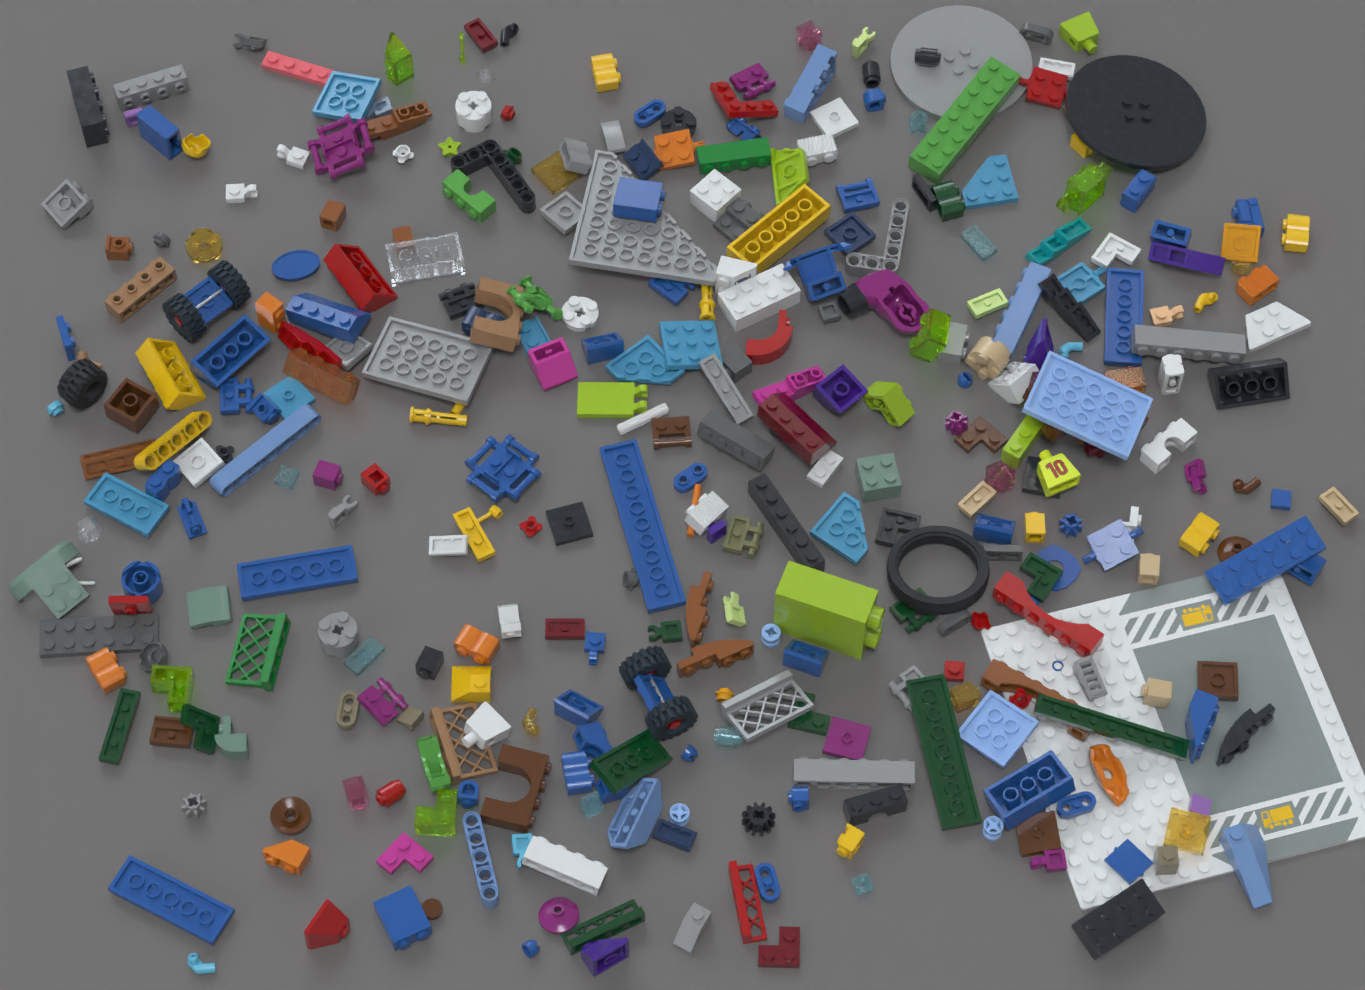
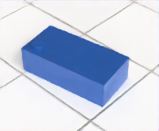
M1052 750L983 790L986 803L995 815L1003 821L1007 831L1076 791L1073 777Z

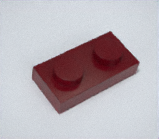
M479 17L464 25V30L483 53L498 45V40Z
M545 618V639L585 640V618Z

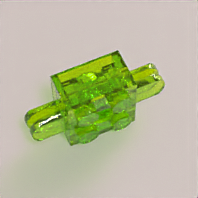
M1093 161L1083 165L1075 176H1070L1066 181V190L1064 195L1058 199L1056 207L1061 209L1063 213H1067L1072 209L1080 216L1104 195L1107 177L1110 176L1113 168L1109 165L1107 166V163L1104 161L1099 165H1096Z

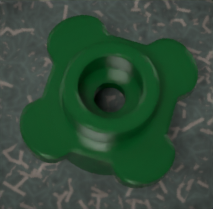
M511 147L508 151L504 150V153L513 164L522 163L520 159L522 154L518 149Z

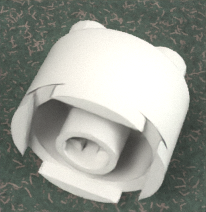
M468 91L459 94L455 103L457 124L470 133L485 130V127L492 122L491 101L484 91Z

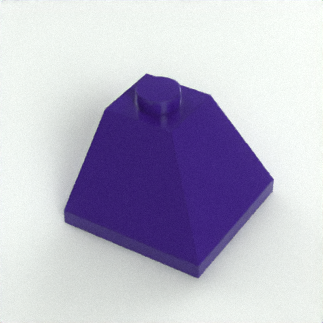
M1046 318L1041 320L1027 346V353L1024 355V363L1036 364L1039 371L1049 350L1054 352V345Z
M615 938L588 942L581 949V959L593 977L629 957V940L627 938Z

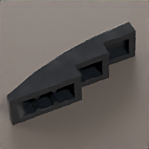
M1054 273L1049 274L1038 283V286L1058 313L1085 342H1089L1101 332L1082 302L1076 301L1068 287L1064 288Z

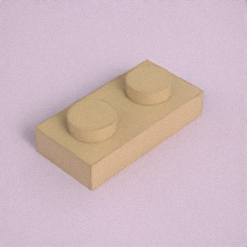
M982 480L957 504V508L972 519L997 496V491Z
M1334 486L1318 498L1343 526L1359 515V512Z

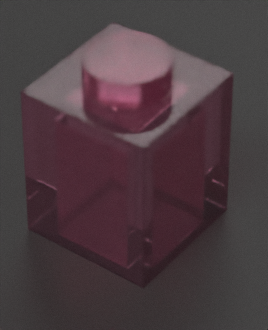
M362 775L342 780L350 810L362 809L369 805Z

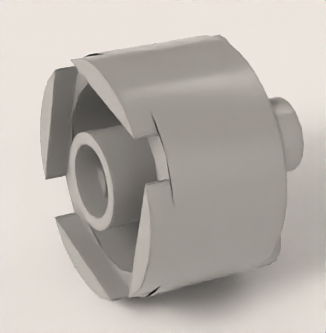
M347 612L332 613L319 622L318 634L324 653L329 656H336V658H345L355 652L359 643L358 627L356 621Z

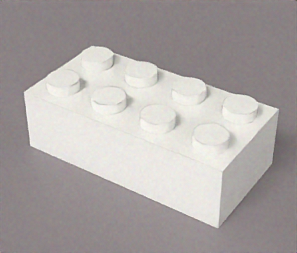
M779 264L718 293L717 306L735 332L777 314L779 310H785L800 303L801 290L787 270L783 271V264Z

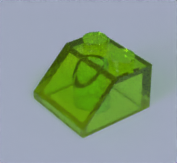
M391 32L384 52L385 75L389 81L398 86L414 77L412 54L397 35Z

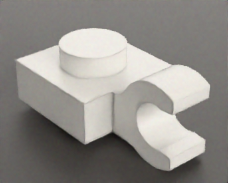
M279 144L276 149L278 151L277 157L286 159L287 165L302 170L310 157L309 151L294 146L292 150H289L286 146Z
M244 183L226 184L227 204L243 203L245 198L258 197L256 184H250L245 187Z

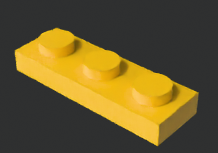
M470 507L452 514L461 534L469 537L468 546L478 563L496 555L494 548Z

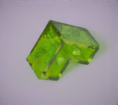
M934 308L923 313L920 319L921 329L909 342V355L928 363L932 361L947 345L951 315Z
M152 665L150 678L152 692L168 694L167 704L169 711L181 713L184 704L191 705L195 680L192 667Z
M458 789L437 790L436 807H415V835L456 836Z

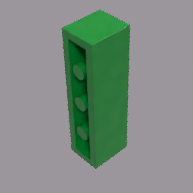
M768 137L697 146L696 159L699 174H709L714 169L718 172H729L731 170H746L748 168L771 165V150Z

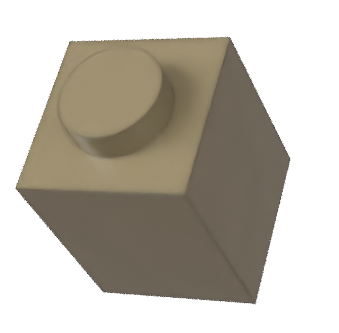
M1177 846L1156 847L1154 853L1156 875L1177 873L1179 867Z

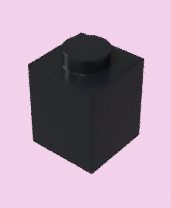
M425 645L415 664L416 674L423 679L435 680L444 663L443 652Z

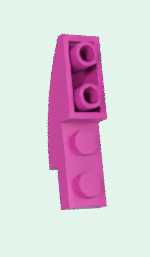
M817 365L787 375L784 381L754 390L752 397L758 406L774 393H785L795 401L812 392L815 386L825 379L826 376Z

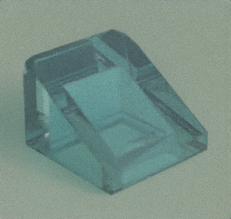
M598 791L579 799L580 809L586 819L604 811Z

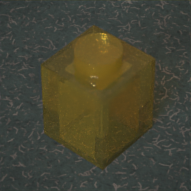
M972 680L950 688L949 693L956 713L979 705L981 693L979 688L974 686Z

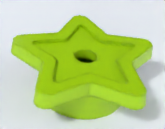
M448 137L446 142L438 144V147L443 150L442 156L449 157L457 155V149L461 146V142H454L451 137Z

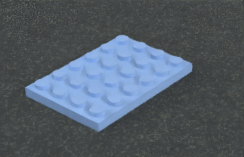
M1049 350L1021 412L1127 460L1153 398Z

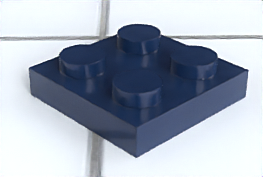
M853 211L824 230V234L833 244L845 242L852 245V248L841 250L845 256L850 253H856L876 239V234Z

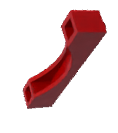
M1006 571L994 586L992 597L998 603L1006 605L1013 613L1020 614L1030 624L1040 627L1044 633L1049 636L1052 635L1062 645L1069 646L1079 656H1093L1102 644L1104 634L1090 624L1065 622L1044 612L1031 599L1024 582L1010 572Z

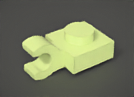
M865 27L862 30V34L855 38L851 44V55L855 58H858L866 50L868 43L875 39L876 32L867 34L868 27Z
M730 592L731 598L723 597L727 623L742 627L746 624L744 608L739 606V595L735 592Z

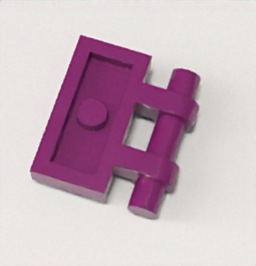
M759 62L731 75L729 81L739 93L744 90L746 91L743 93V97L746 100L749 98L753 99L759 93L768 92L772 87L776 86L773 79L767 81L769 75Z
M380 677L376 683L381 688L377 690L371 685L358 695L357 700L382 727H385L398 716L399 712L395 707L399 706L403 711L408 707V704L404 701V697L401 694L398 695L392 689L389 681L386 682ZM386 693L393 701L389 703L383 695Z

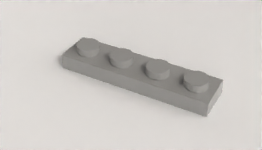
M713 353L698 362L734 422L741 425L753 418V413L716 354Z

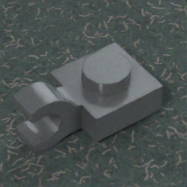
M237 33L234 37L240 38L241 42L234 43L233 46L239 48L246 45L249 46V49L260 50V48L266 46L267 39Z

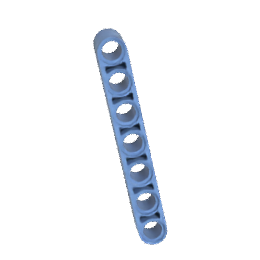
M304 404L211 477L209 484L222 497L228 496L316 427L321 421V416L309 404Z

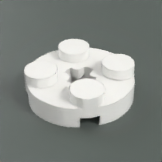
M571 296L569 301L562 307V320L570 330L583 332L589 327L593 328L598 322L599 311L597 303L589 298ZM577 312H583L585 315L578 317Z

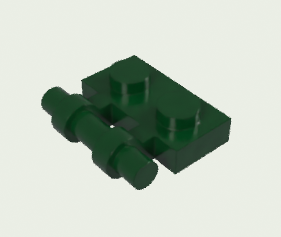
M921 587L915 590L920 594L928 596ZM900 600L889 607V611L900 624L906 621L910 623V625L905 627L908 634L913 631L917 632L922 628V625L932 622L937 616L923 613L922 617L916 619L915 615L919 611L906 606Z

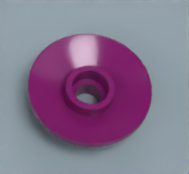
M552 898L541 906L538 913L539 923L550 933L561 934L568 932L576 926L579 920V909L568 898Z

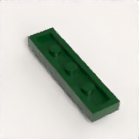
M120 689L98 758L99 762L119 765L141 697L140 691Z

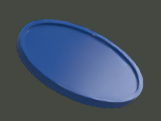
M309 250L290 251L279 256L273 262L272 273L281 280H300L317 271L320 266V258L316 253Z

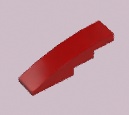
M285 321L281 322L277 337L298 358L306 357L315 367L322 366L332 376L339 375L342 359L303 330Z

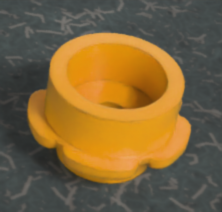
M720 688L719 691L715 692L717 694L716 700L719 702H724L734 697L731 689Z

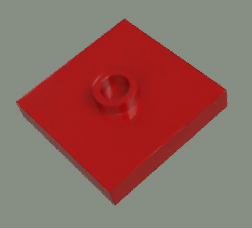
M108 596V604L114 615L153 613V607L148 596Z

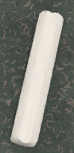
M662 403L618 424L617 430L620 435H623L650 422L651 418H659L667 414L669 408L666 403Z

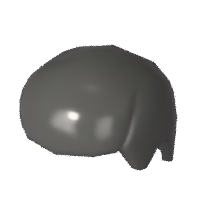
M149 642L139 654L141 660L139 667L145 671H159L164 668L168 661L167 649L159 642Z

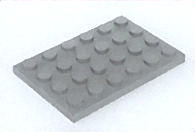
M389 316L363 368L362 377L468 406L494 347L469 342L470 337Z

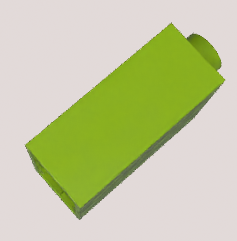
M788 561L775 592L773 624L780 628L782 634L861 660L866 647L876 649L883 630L881 623L885 608L877 606L879 590Z

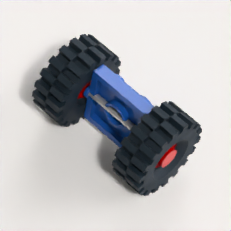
M222 260L207 272L208 277L184 295L177 293L162 305L163 312L166 314V318L169 319V323L188 342L207 330L206 325L231 307L235 309L251 298L250 288L247 286L246 280L242 278L241 273H238L236 267L234 268L228 261Z
M648 646L646 649H640L637 653H632L631 657L625 658L626 661H622V666H619V673L627 688L631 691H638L642 695L646 707L650 710L647 713L648 716H645V723L653 738L658 741H666L667 738L670 740L674 736H680L682 732L685 733L688 731V728H692L694 726L693 723L697 722L698 714L687 696H680L678 698V696L674 697L664 678L667 676L666 673H670L672 666L662 647Z

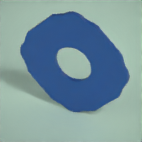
M1051 545L1043 548L1036 554L1047 562L1057 561L1063 566V575L1052 591L1057 592L1066 589L1077 579L1081 567L1077 559L1066 549Z

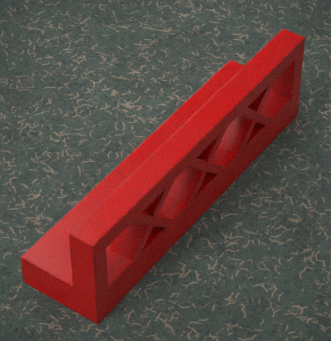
M737 860L729 861L728 872L743 944L767 941L753 865L738 866ZM749 870L750 877L745 882L740 879L739 872ZM745 888L754 893L750 901L744 898L743 891ZM749 906L757 910L758 914L754 919L747 915ZM755 925L761 929L762 935L751 937L750 929L752 926Z

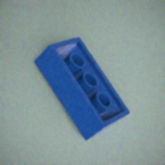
M310 293L294 295L285 308L290 323L354 344L371 317V313Z
M244 314L190 361V371L203 383L218 388L267 345L271 338Z

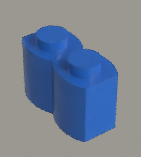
M170 459L162 463L158 467L157 472L147 479L145 483L146 493L162 502L165 501L169 496L170 490L175 489L182 480L180 466Z
M585 750L561 754L568 796L592 792L595 780L594 775L590 774L588 769L591 767L589 765L591 763L590 755L586 756Z

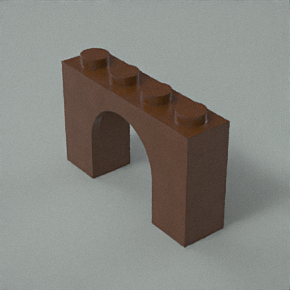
M503 744L497 760L498 770L522 776L529 782L531 787L528 794L516 802H505L485 797L480 813L481 822L526 834L529 828L534 826L535 816L533 815L535 810H539L541 804L539 796L541 792L544 793L547 783L545 777L546 774L550 775L552 763L549 762V755Z

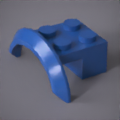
M841 242L799 255L788 260L783 267V271L797 266L807 300L815 301L838 293L846 288L842 272L837 270L832 252L852 248V245Z

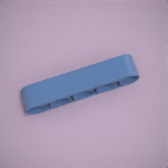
M469 811L463 816V829L481 903L485 908L493 909L499 904L498 886L481 817L477 812ZM469 822H476L474 826L468 825ZM474 840H480V841H481V842L478 843V844L472 843V841H474ZM478 858L486 859L483 862L476 861ZM483 876L490 877L488 880L480 879ZM488 894L494 895V897L491 899H488L485 896Z

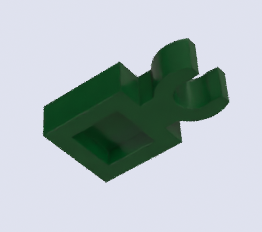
M680 620L661 622V627L655 625L647 627L648 632L655 633L654 635H649L650 642H655L659 638L663 639V643L682 641Z

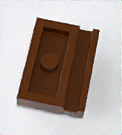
M155 715L149 740L150 745L190 749L193 735L192 728L179 724L180 718Z

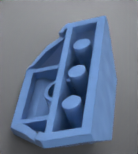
M642 778L639 784L623 797L607 830L609 843L612 848L630 849L647 843L662 811L661 783L659 779Z

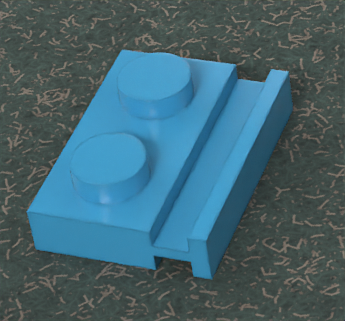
M538 316L535 319L523 321L521 331L518 334L521 335L520 343L528 357V350L551 340Z

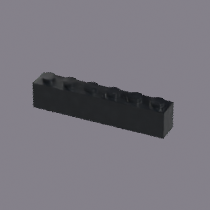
M763 473L748 481L749 495L795 562L824 572L825 558L768 476Z

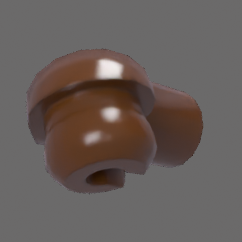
M1257 477L1248 483H1243V480L1240 479L1233 481V489L1239 493L1249 494L1261 485V481Z

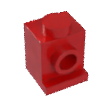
M376 463L360 473L361 483L375 496L379 493L385 494L390 489V477Z

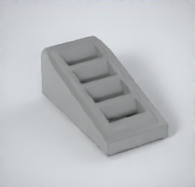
M1090 655L1075 661L1072 669L1089 701L1107 695L1108 692L1092 656ZM1090 672L1092 673V674L1089 675V676H1086V677L1084 676L1085 674H1088V673H1090ZM1092 680H1095V681H1096V682H1093V683H1091V684H1088V683H1087V682H1090V681H1092ZM1099 687L1098 690H1095L1093 692L1090 691V689Z

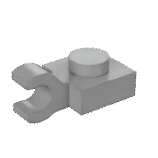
M346 495L343 498V504L341 503L337 507H333L328 514L329 525L334 529L348 518V514L358 507L357 501L348 504L351 500L350 495Z

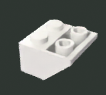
M1013 361L1006 366V369L1002 371L999 377H993V380L988 385L1008 403L1020 404L1024 401L1022 397L1026 389L1034 385L1040 371L1036 364Z

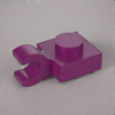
M1198 458L1184 465L1187 482L1192 484L1193 491L1199 490V494L1202 495L1207 492V487L1202 480L1207 477L1204 460Z
M1064 849L1044 850L1043 856L1031 857V861H1029L1031 870L1045 867L1046 872L1066 871L1068 868Z

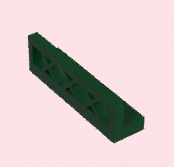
M632 899L576 925L570 931L561 933L560 936L572 956L581 952L582 947L588 942L611 938L645 922V913L642 907H638L635 900ZM633 907V911L623 915L625 909ZM610 916L616 918L604 924L606 918ZM591 925L598 926V927H596V928H594V929H592V930L586 932L587 927H589V926H591ZM572 934L579 935L571 940L567 938V936Z

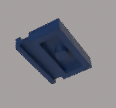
M642 138L638 144H635L625 152L623 157L640 179L647 181L664 164Z

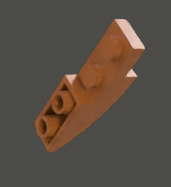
M425 101L392 109L390 115L367 120V130L370 139L379 137L380 141L402 134L426 121L432 116V113Z
M708 571L704 572L699 587L691 585L688 593L686 632L690 648H694L697 643H701L703 632L701 631L703 626L707 627L710 618L707 615V594L712 592L715 581H712V573Z
M730 639L691 648V657L677 662V673L680 678L691 676L699 669L709 668L713 663H716L718 668L729 667L737 660L749 658L754 653V643L749 640Z

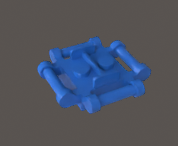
M511 434L506 436L502 444L498 443L494 437L489 436L486 439V443L471 458L465 460V465L473 471L466 478V482L470 485H475L489 495L495 503L502 497L506 498L507 496L517 501L520 498V494L535 479L542 475L537 468L532 467L539 460L540 455L536 452H531L518 443ZM511 446L512 448L517 450L519 453L528 458V460L526 462L523 461L522 457L509 447ZM491 448L495 450L480 466L476 464Z

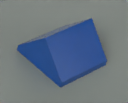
M617 332L581 339L588 365L612 360L624 352L623 338Z
M978 513L973 537L977 541L985 543L1011 544L1016 521Z
M792 639L784 649L783 666L820 678L830 651Z
M571 689L554 700L555 715L576 726L596 722L604 709V706Z

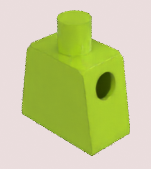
M1089 11L1060 23L1058 35L1075 52L1086 49L1089 54H1093L1098 50L1096 44L1099 39V31Z

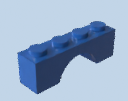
M600 721L578 725L573 734L578 750H585L586 754L593 758H597L613 749L609 744L606 731L602 728ZM599 778L595 785L602 803L621 800L629 790L628 787L614 795L601 778Z

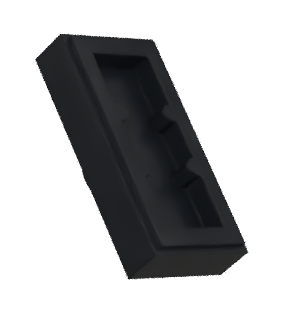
M919 173L913 175L911 187L929 212L936 210L937 199L933 195L931 187L926 185Z

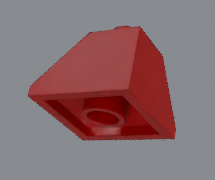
M328 899L325 900L304 930L306 945L310 950L338 944L342 938H346L350 933L349 918Z

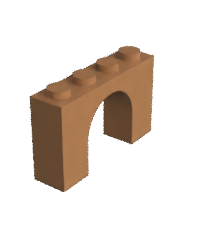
M480 277L474 302L495 307L501 310L508 319L496 321L475 316L471 326L469 342L513 352L515 345L518 346L520 343L521 335L518 332L522 328L523 322L520 319L523 317L524 309L514 303L513 297L507 294V289L515 286L516 290L522 293L524 287Z

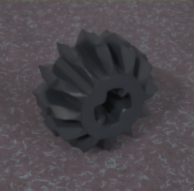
M755 801L753 807L748 805L746 811L742 812V825L745 826L746 832L752 830L753 836L757 832L762 837L764 831L770 833L771 827L775 826L774 819L776 815L772 813L771 806L765 808L764 802L761 806H758Z

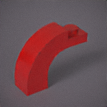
M779 310L778 328L771 337L762 340L747 339L746 356L752 361V365L771 363L779 359L788 350L792 341L793 326H789L790 318H786L787 310Z

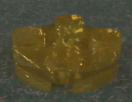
M200 228L193 231L191 236L186 239L185 247L188 256L192 258L193 262L205 263L220 258L223 243L221 236L218 233L212 232V229ZM202 243H206V245H208L205 248L201 247Z

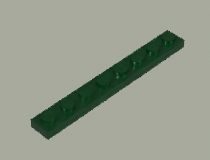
M1040 693L1037 695L1033 713L1035 715L1184 761L1186 759L1189 745L1188 739Z

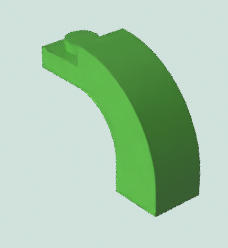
M433 734L416 739L430 791L435 792L451 787L450 776L443 762L437 736Z

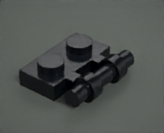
M473 282L460 284V287L452 290L449 288L444 290V293L438 294L440 301L448 299L443 302V306L450 320L466 315L470 306L481 309L485 307L484 304L474 302L476 290L470 292V290L475 289Z

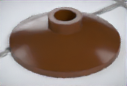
M1239 536L1228 537L1219 544L1218 557L1223 562L1252 546L1253 543Z
M289 796L280 799L274 804L270 812V819L273 827L279 832L295 834L307 827L311 819V811L303 799ZM290 816L295 817L293 820H288Z

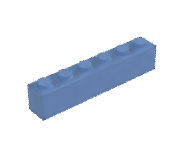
M1030 262L1029 267L1024 268L1021 276L1023 279L1021 282L1018 281L1015 287L1016 294L1015 296L1012 295L1008 302L1010 307L1008 310H1004L1001 318L1003 321L997 325L994 333L996 336L994 339H991L994 342H1002L1008 348L1011 354L1009 363H1011L1043 295V291L1038 286V283L1051 274L1052 270L1034 262Z

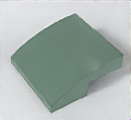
M228 586L207 587L187 592L189 623L193 630L210 624L216 627L232 621Z

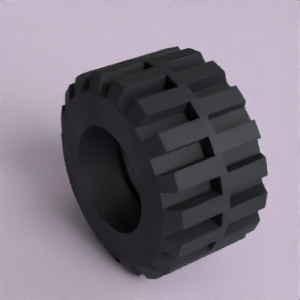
M80 359L69 366L63 373L57 386V392L61 398L76 410L87 409L105 391L108 383L107 373L90 359Z

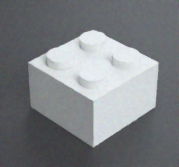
M716 169L711 171L690 190V204L713 222L726 213L728 206L738 198L741 199V188Z

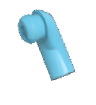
M1083 342L1065 343L1059 348V355L1069 358L1070 351H1083Z
M196 953L188 955V966L195 973H216L215 963H203Z

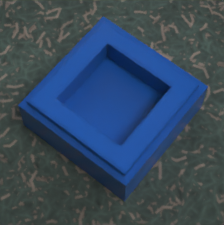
M1272 489L1270 508L1290 511L1292 491Z

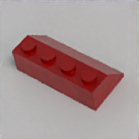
M334 244L323 259L327 264V268L333 272L337 281L343 285L348 296L355 301L359 310L375 312L398 298L360 246Z

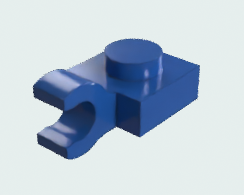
M586 631L584 652L589 653V665H597L598 654H604L606 633Z

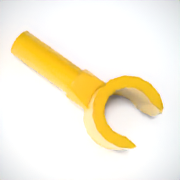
M493 505L488 513L477 520L481 523L491 516L497 520L502 517L503 512L498 506Z

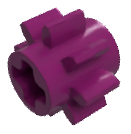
M954 411L949 414V417H945L946 430L951 429L952 434H962L963 430L968 429V416H963L962 412Z

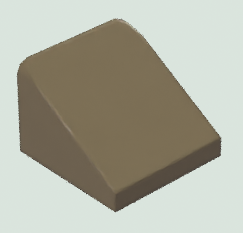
M408 706L396 721L410 731H413L424 719V712L415 707Z

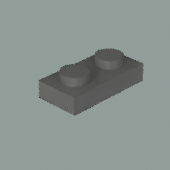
M990 543L983 546L989 561L1021 562L1023 545H998Z

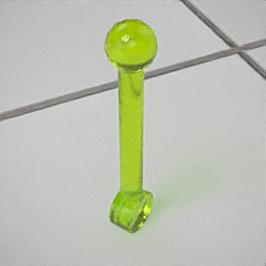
M463 31L459 32V61L464 63L466 58L464 57Z

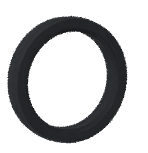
M947 526L921 527L903 535L891 548L886 568L888 583L894 595L906 606L932 615L953 614L971 607L984 594L990 576L988 556L982 545L966 532ZM930 543H943L955 546L967 553L974 561L978 574L972 585L959 594L949 597H931L914 591L903 581L899 573V564L909 551L918 546Z

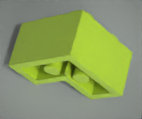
M875 381L867 389L868 393L862 397L870 410L882 412L889 426L900 427L915 414L911 401L903 393V388L895 382Z

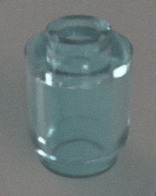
M721 726L715 728L714 743H719V746L738 748V744H742L743 737L735 727Z

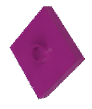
M833 716L822 754L837 758H848L849 760L862 759L872 727Z

